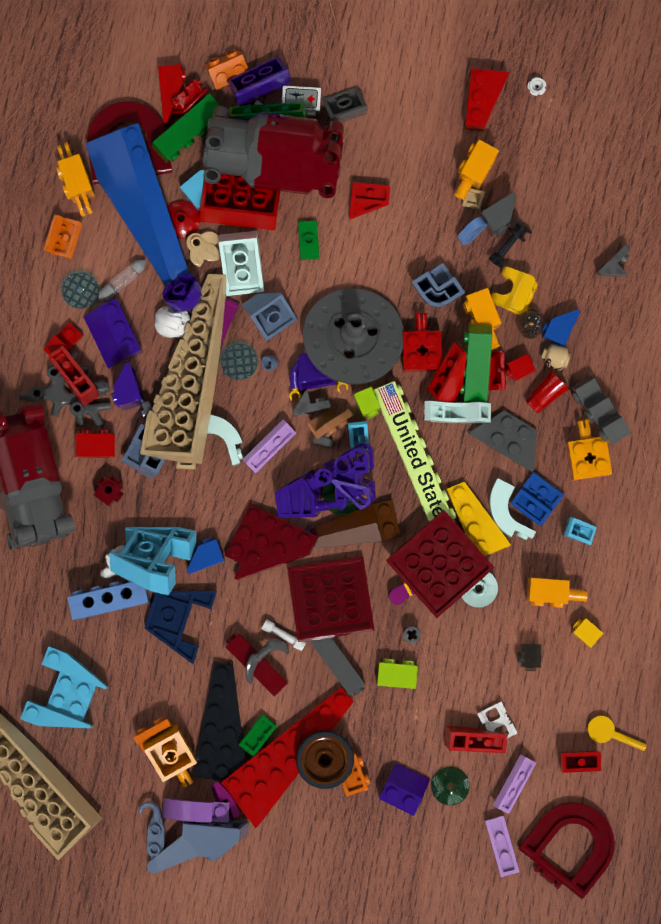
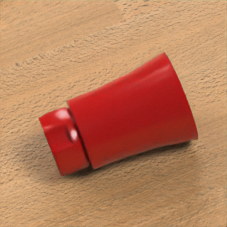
M550 371L525 402L539 414L544 408L546 409L553 401L567 392L569 388Z

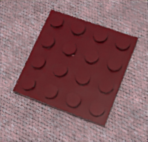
M444 509L386 559V562L436 619L495 568Z
M363 556L287 568L298 642L375 631Z

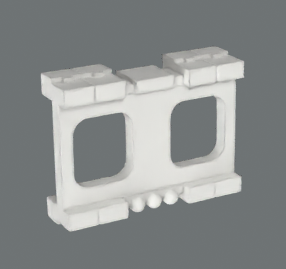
M498 702L477 713L488 731H494L496 728L505 725L509 732L507 738L518 734L513 723H510L509 717L505 714L506 710L502 702ZM496 708L500 717L490 722L486 712Z

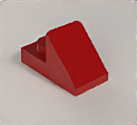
M69 322L57 335H53L44 351L50 355L61 346H64L69 352L83 335Z

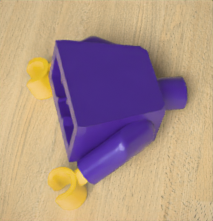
M304 353L299 355V361L294 363L290 371V388H292V392L289 397L293 400L292 394L298 393L300 400L302 396L300 391L336 385V390L341 393L339 386L344 384L347 391L348 385L338 382L336 385V381L318 371L309 360L307 354Z

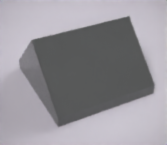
M358 86L322 98L330 122L339 121L343 123L366 115L368 111Z

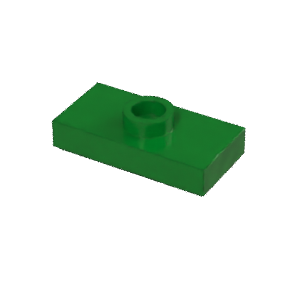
M317 221L298 222L301 261L320 259Z
M261 714L238 745L254 757L277 725Z

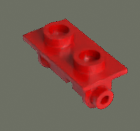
M198 79L192 80L184 88L187 95L184 91H180L172 99L171 105L175 108L173 113L185 114L192 109L191 106L195 102L200 101L209 89L201 88V82Z
M503 351L491 352L488 390H506L505 353Z

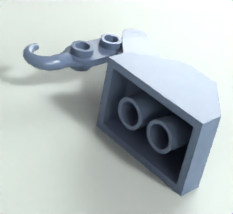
M148 801L139 807V814H142L143 809L146 807H150L153 810V818L147 831V852L151 856L147 869L152 874L198 856L206 857L207 860L211 861L218 860V858L223 856L249 833V821L228 820V822L212 823L186 821L183 823L182 836L165 849V826L161 818L159 806L154 802Z

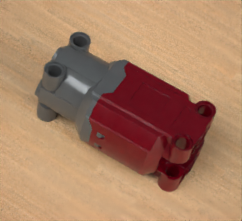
M218 106L213 110L212 118H209L203 159L205 164L203 177L206 182L215 184L220 180L221 174L242 176L244 181L252 188L306 195L313 190H318L323 198H332L335 195L344 143V126L341 122L331 121L325 127L317 119L265 112L256 114L248 121L229 118L230 112L223 106Z
M38 402L22 406L15 415L3 417L0 411V508L5 511L11 532L6 535L10 550L27 546L34 547L69 536V532L75 531V525L71 514L65 515L60 496L62 486L44 423L42 404Z

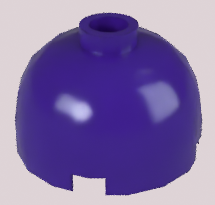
M181 274L177 276L178 280L175 282L171 280L166 285L162 295L165 302L173 310L185 312L197 306L201 299L202 291L199 282L192 274Z

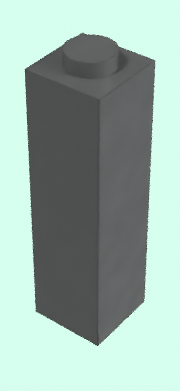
M332 638L310 641L349 695L353 693L356 696L364 690L362 686L365 683Z

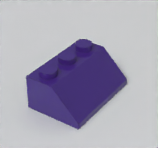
M276 56L228 79L227 82L235 100L241 106L251 103L258 97L268 95L274 89L283 88V86L291 82L288 69L279 56Z
M117 299L99 306L84 316L85 322L108 369L143 353Z
M127 362L113 387L114 393H111L114 404L123 411L140 406L145 402L134 367L130 362Z

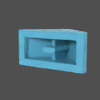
M200 170L180 186L181 191L198 211H200L205 181L203 177L204 170Z
M367 421L348 423L350 449L363 442L369 444Z
M569 517L563 536L591 545L597 527Z

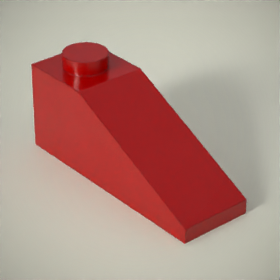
M181 64L158 66L164 126H169L173 111L175 110L171 105L172 99L183 90V81H187L186 70H182Z
M453 342L427 388L436 400L454 403L463 387L467 353L457 342Z
M61 346L47 356L83 407L99 397L95 385L64 346Z
M446 726L444 745L449 751L506 753L508 734L463 726Z

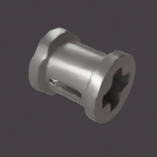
M414 626L407 627L403 632L404 640L408 643L418 642L421 637L420 630ZM415 630L416 639L411 638L409 640L407 631Z

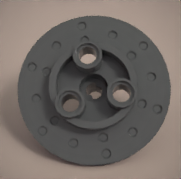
M342 289L324 296L309 311L303 328V344L309 360L323 375L341 383L364 384L381 378L395 366L403 350L404 328L397 311L383 297L363 289ZM340 323L343 326L342 328H337L335 324ZM373 331L376 333V335L370 336L368 335V332ZM351 353L353 357L347 358L344 354Z

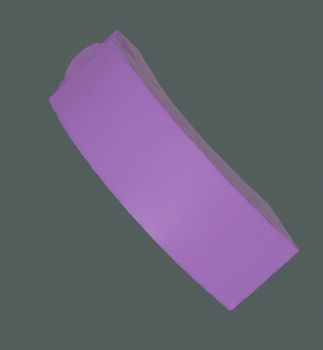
M163 797L162 817L192 822H228L229 802L194 801L183 798Z

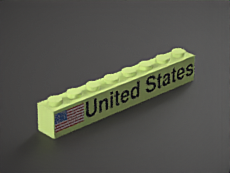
M394 381L373 390L428 522L443 509L454 520L456 515L453 508H449L446 503L449 500L446 491H441L439 483H441L440 477L431 468L434 465L430 454L427 456L425 454L424 448H426V444L423 438H419L416 431L419 430L415 419L411 420L408 414L411 412L408 403H404L401 395H404L400 384L396 385Z

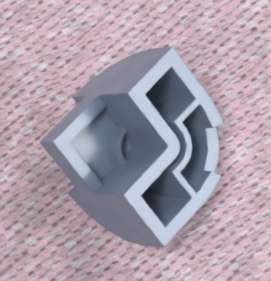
M444 263L430 272L427 271L411 283L422 300L432 307H444L465 294L461 285L455 277H452Z
M141 424L121 462L138 471L137 473L143 476L156 478L166 459L140 454L145 425Z

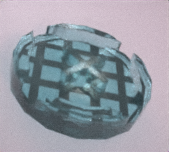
M84 271L74 272L63 280L61 286L62 297L70 307L86 309L96 302L99 294V285L90 273Z
M236 342L224 349L221 354L220 364L222 371L227 377L242 381L250 378L255 373L258 367V357L256 351L246 343Z

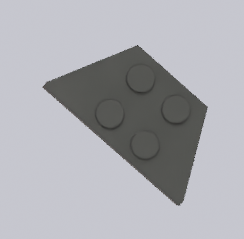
M502 411L491 418V423H483L469 433L472 437L533 472L537 430L508 412Z

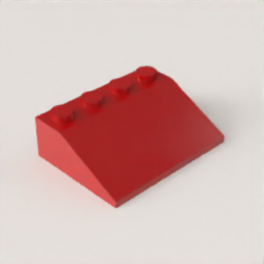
M221 174L220 180L215 184L204 181L200 205V222L276 231L281 191L252 188L244 181L242 176Z

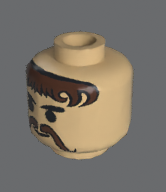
M554 343L549 348H544L542 359H545L544 365L558 371L567 368L571 356L568 353V348Z

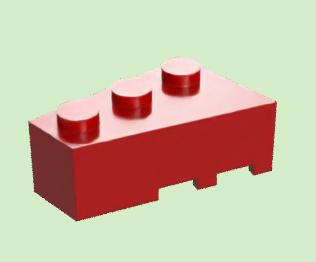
M471 69L465 129L484 131L510 72Z

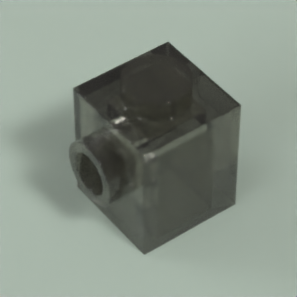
M520 644V652H517V663H520V667H525V671H536V668H541V644Z

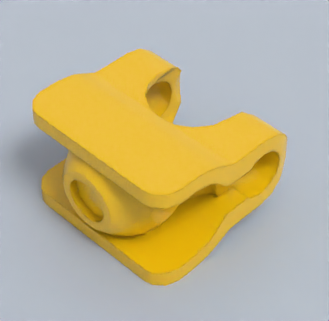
M505 266L501 274L513 282V289L505 295L492 293V300L494 305L523 316L528 310L538 284L532 275Z

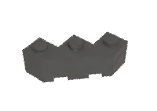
M589 376L571 387L573 391L571 394L572 398L576 403H580L585 410V416L590 423L593 422L597 427L603 442L607 441L612 445L631 434L625 420L621 415L617 414L609 397L603 394L595 378Z

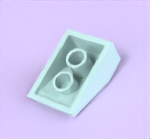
M248 231L219 235L223 275H226L227 278L226 296L264 292L258 232Z

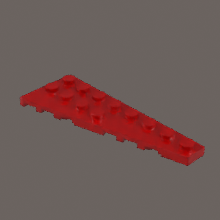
M342 687L220 782L255 828L260 825L299 774L296 765V754L301 742L313 732L320 730L332 731L353 704V700Z

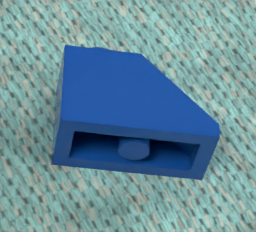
M574 310L551 319L549 323L546 322L541 331L544 333L543 339L565 346L580 314V310Z
M211 537L201 541L202 545L197 547L187 569L188 574L225 562L217 539L213 540Z

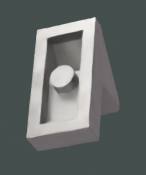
M625 245L598 271L597 275L599 277H626L628 273L618 263L623 264L630 257L628 253L631 249Z
M306 389L293 410V416L297 417L331 409L330 401H325V398H319L310 404Z

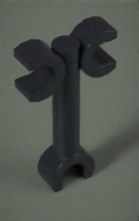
M514 219L516 225L513 228L508 227V231L512 235L501 249L491 254L488 259L497 267L503 264V257L517 239L525 242L524 235L532 233L518 219Z

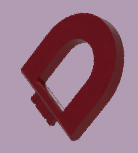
M123 101L107 106L94 118L88 131L87 143L110 134L120 124L139 123L147 136L149 155L156 175L173 173L171 160L166 163L151 147L152 143L166 131L161 119L152 109L137 102ZM89 156L93 185H97V184H100V183H99L98 180H97V177H96V174H95V171H94V168H93V165H92V162H91V159H90V156Z
M572 802L560 804L546 812L518 849L537 864L533 869L535 872L538 873L541 868L543 869L539 875L551 884L557 880L554 887L559 889L563 884L579 898L583 899L609 866L614 854L615 841L610 824L600 812L588 805ZM568 824H580L590 831L593 838V849L575 875L570 878L540 854L562 827Z

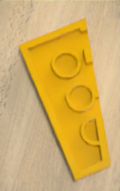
M465 482L447 488L464 533L484 556L511 546Z

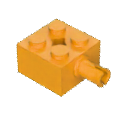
M478 140L477 144L473 143L467 154L469 159L467 161L464 159L459 167L458 173L460 174L459 180H461V183L454 196L465 200L471 186L477 190L480 189L497 158L498 149L481 140Z
M486 288L467 295L462 305L466 315L470 314L471 322L469 323L474 325H492L491 350L500 347L494 330L498 329L502 323L489 289Z
M583 420L577 421L580 439L566 443L572 481L612 475L607 441L603 442L601 437L594 438L591 436L588 420L584 421V425ZM588 454L594 458L591 464H589V461H585V457Z
M528 578L527 601L531 602L532 606H544V603H550V607L563 608V605L568 604L569 600L587 601V590L570 589V581Z
M177 724L143 742L144 751L163 782L176 775L182 787H187V782L189 785L193 783V779L186 769L197 764V761Z

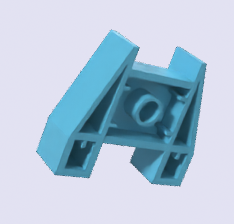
M126 527V545L121 553L111 551L109 553L110 571L149 591L169 595L176 584L175 565L164 562L168 556L190 560L197 549L196 531L181 527Z
M48 646L41 665L60 672L47 706L28 700L20 719L37 726L92 728L93 724L84 721L97 686L108 689V685L70 653Z

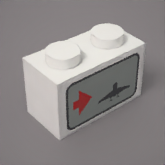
M283 86L282 103L305 101L307 117H315L316 114H320L321 88Z

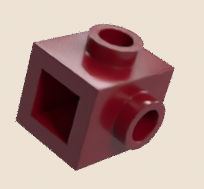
M114 476L111 479L109 477L101 478L95 486L97 490L93 495L111 507L114 501L118 503L124 495L122 490L124 488L120 486L122 482ZM109 487H112L111 493H107Z

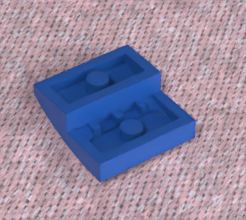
M534 471L510 504L541 527L565 494Z

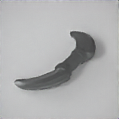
M279 639L269 640L264 648L250 656L245 669L246 679L250 685L253 683V673L258 662L262 661V658L268 653L280 650L289 654V648L283 641Z

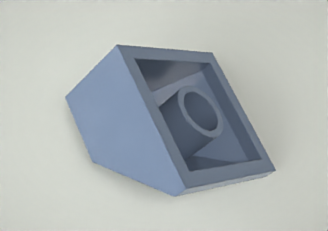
M281 292L256 294L242 304L266 341L298 320Z

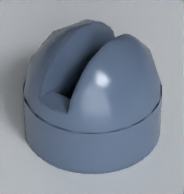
M268 355L262 358V366L266 371L274 370L278 366L276 356Z

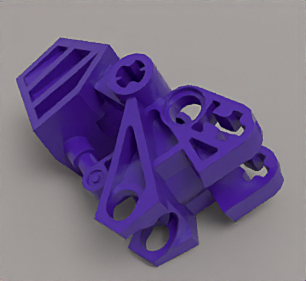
M365 442L360 443L344 452L338 459H330L316 473L312 469L282 486L280 490L275 492L278 517L315 518L319 516L321 511H326L330 508L344 509L348 505L349 499L360 510L371 505V501L376 499L375 481L364 478V473H370V470H373L375 467L372 445ZM357 453H359V454L363 453V454L360 455V456L358 457V459H357V457H356ZM332 482L335 485L336 500H322V486ZM361 494H365L367 499L363 498Z

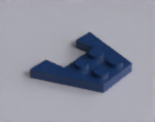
M171 591L169 595L155 593L144 629L194 664L199 646L182 641L181 639L192 605L196 604L212 609L217 591Z

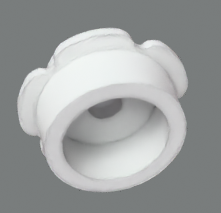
M539 77L532 78V81L528 83V89L534 96L542 95L546 90V82Z

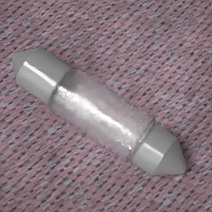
M135 260L128 264L108 281V284L99 290L98 300L108 301L115 294L122 291L144 271L146 261Z

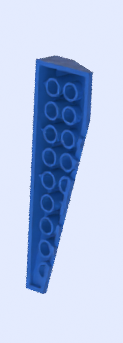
M139 123L86 143L85 145L98 182L164 285L166 286L171 280L175 282L179 279L177 276L181 274H189Z

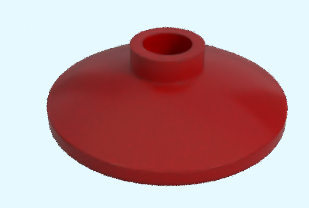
M175 201L167 206L177 238H187L198 230L200 214L193 204L187 201ZM183 215L185 217L184 221L182 222L177 220L178 216Z

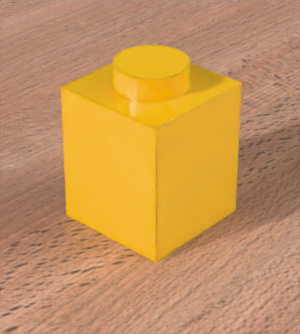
M579 618L572 626L574 629L572 633L589 648L603 635V632L586 618L583 620Z

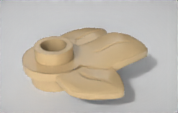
M207 231L203 234L193 233L187 237L186 246L190 250L189 258L194 265L200 267L204 260H219V251L215 246L219 242V235ZM194 239L199 241L198 246L193 245Z

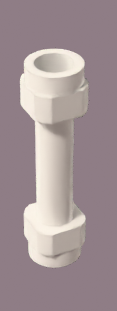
M266 619L261 628L269 634L271 632L294 645V648L300 651L303 650L307 642H298L296 637L276 627L275 623Z

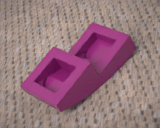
M218 782L211 784L215 801L229 802V819L240 816V812L227 790Z

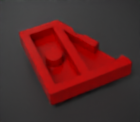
M353 182L349 219H354L389 205L391 186Z

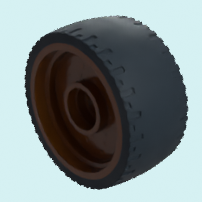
M320 730L311 733L301 742L296 754V765L299 774L308 784L320 789H330L339 786L349 777L354 766V753L351 745L342 735L330 730ZM322 754L330 756L331 760L328 764L320 763L319 758Z

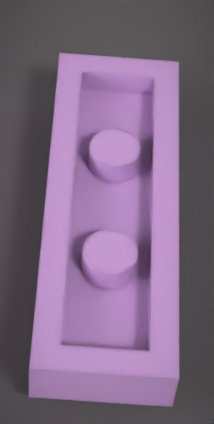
M282 420L242 460L257 473L296 432L286 421Z
M520 754L493 806L509 814L537 763Z
M504 815L485 820L500 877L519 873Z

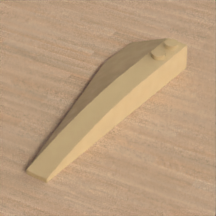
M207 275L201 289V299L192 310L193 315L190 322L186 324L184 336L177 345L168 366L169 371L166 377L163 378L160 392L158 395L156 394L153 401L154 406L147 415L140 451L141 455L183 463L202 464L220 355L226 297V275Z
M0 714V778L4 785H8L12 799L16 800L21 807L20 812L23 817H27L31 825L29 827L32 832L59 860L102 817L50 760L12 723Z

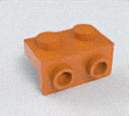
M235 49L228 51L223 57L212 58L205 64L216 90L229 85L228 79L249 70L243 54L240 50Z
M55 214L44 243V251L72 260L83 223Z
M161 717L152 722L154 726L148 730L145 726L136 731L137 736L134 737L136 744L140 745L144 753L146 752L144 751L143 742L173 726L169 718L164 720Z
M355 752L352 772L346 781L342 783L346 797L364 790L366 791L368 790L367 785H370L367 773L363 774L361 767L364 766L360 755L356 756Z

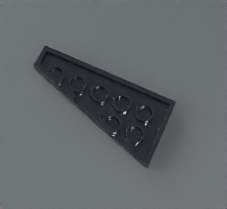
M214 662L196 754L197 764L194 765L192 776L222 782L246 763L245 750L238 745L243 739L234 666Z

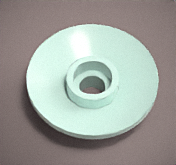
M489 572L462 596V599L468 605L485 607L496 598L498 584L495 577ZM476 585L482 586L481 592L475 590Z

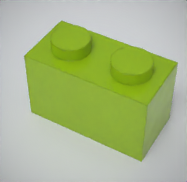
M372 387L354 394L353 398L362 418L367 417L369 420L378 416V411H380L381 407Z
M383 659V662H379L377 686L416 689L418 665H414V661L403 660L402 664H396L394 659Z

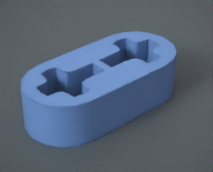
M482 216L477 217L459 233L457 238L462 245H466L472 242L487 227V223Z

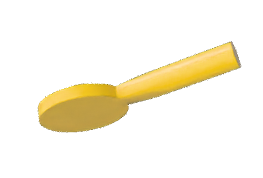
M596 716L588 724V734L595 742L605 743L613 738L642 751H645L647 744L616 732L613 722L608 717Z

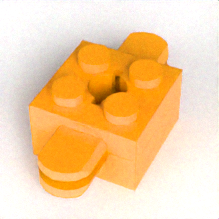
M65 142L64 146L68 154V158H65L61 145H57L61 160L57 161L59 167L56 170L61 181L65 182V185L62 187L68 200L71 199L73 203H77L82 217L86 216L81 203L83 200L88 213L92 214L88 198L94 197L95 193L80 154L73 156L68 142Z

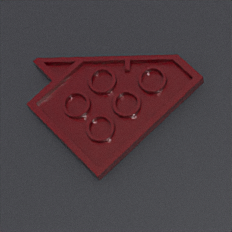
M250 504L224 556L241 564L234 577L235 580H241L311 555L319 537Z

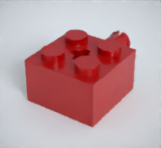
M415 313L416 330L414 332H403V372L438 371L442 364L441 331L427 330V313H422V321L420 313ZM420 347H424V350H427L424 356L417 352L420 350Z

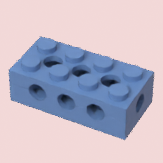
M129 580L126 584H122V581L110 583L109 588L105 589L103 586L90 588L91 592L85 593L84 590L71 592L72 596L67 597L72 620L151 602L149 591ZM127 588L132 591V596L129 599L124 597V591ZM109 592L113 595L111 603L105 601V596ZM89 597H92L94 600V605L91 608L86 604Z

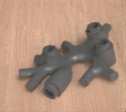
M70 351V355L76 360L77 353ZM53 365L47 369V376L51 379L49 387L43 389L40 386H34L32 389H28V392L19 393V400L29 399V402L52 401L54 407L51 415L59 417L60 410L64 405H70V412L76 419V427L84 426L83 417L86 414L90 415L95 425L99 427L104 424L99 416V412L111 410V402L87 404L83 407L76 396L65 389V381L60 374L52 376V371L56 370ZM89 366L80 367L85 374H89ZM91 381L99 395H106V393L110 392L108 381ZM36 391L41 392L39 397H35ZM79 405L81 410L75 412V407Z

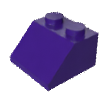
M395 762L379 795V799L414 816L430 779Z

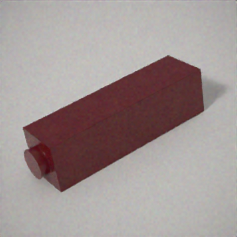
M233 634L226 641L228 645L225 648L245 668L250 656L258 652L241 634L237 636ZM265 658L258 662L253 676L275 697L288 682Z

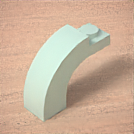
M425 401V420L438 423H491V403Z
M210 415L207 434H216L222 437L227 444L232 465L241 464L240 459H243L240 448H236V445L243 444L239 433L226 420Z
M497 478L489 498V508L493 521L509 537H512L514 531L518 532L516 536L526 541L528 538L533 539L536 531L516 522L509 513L508 501L515 487Z

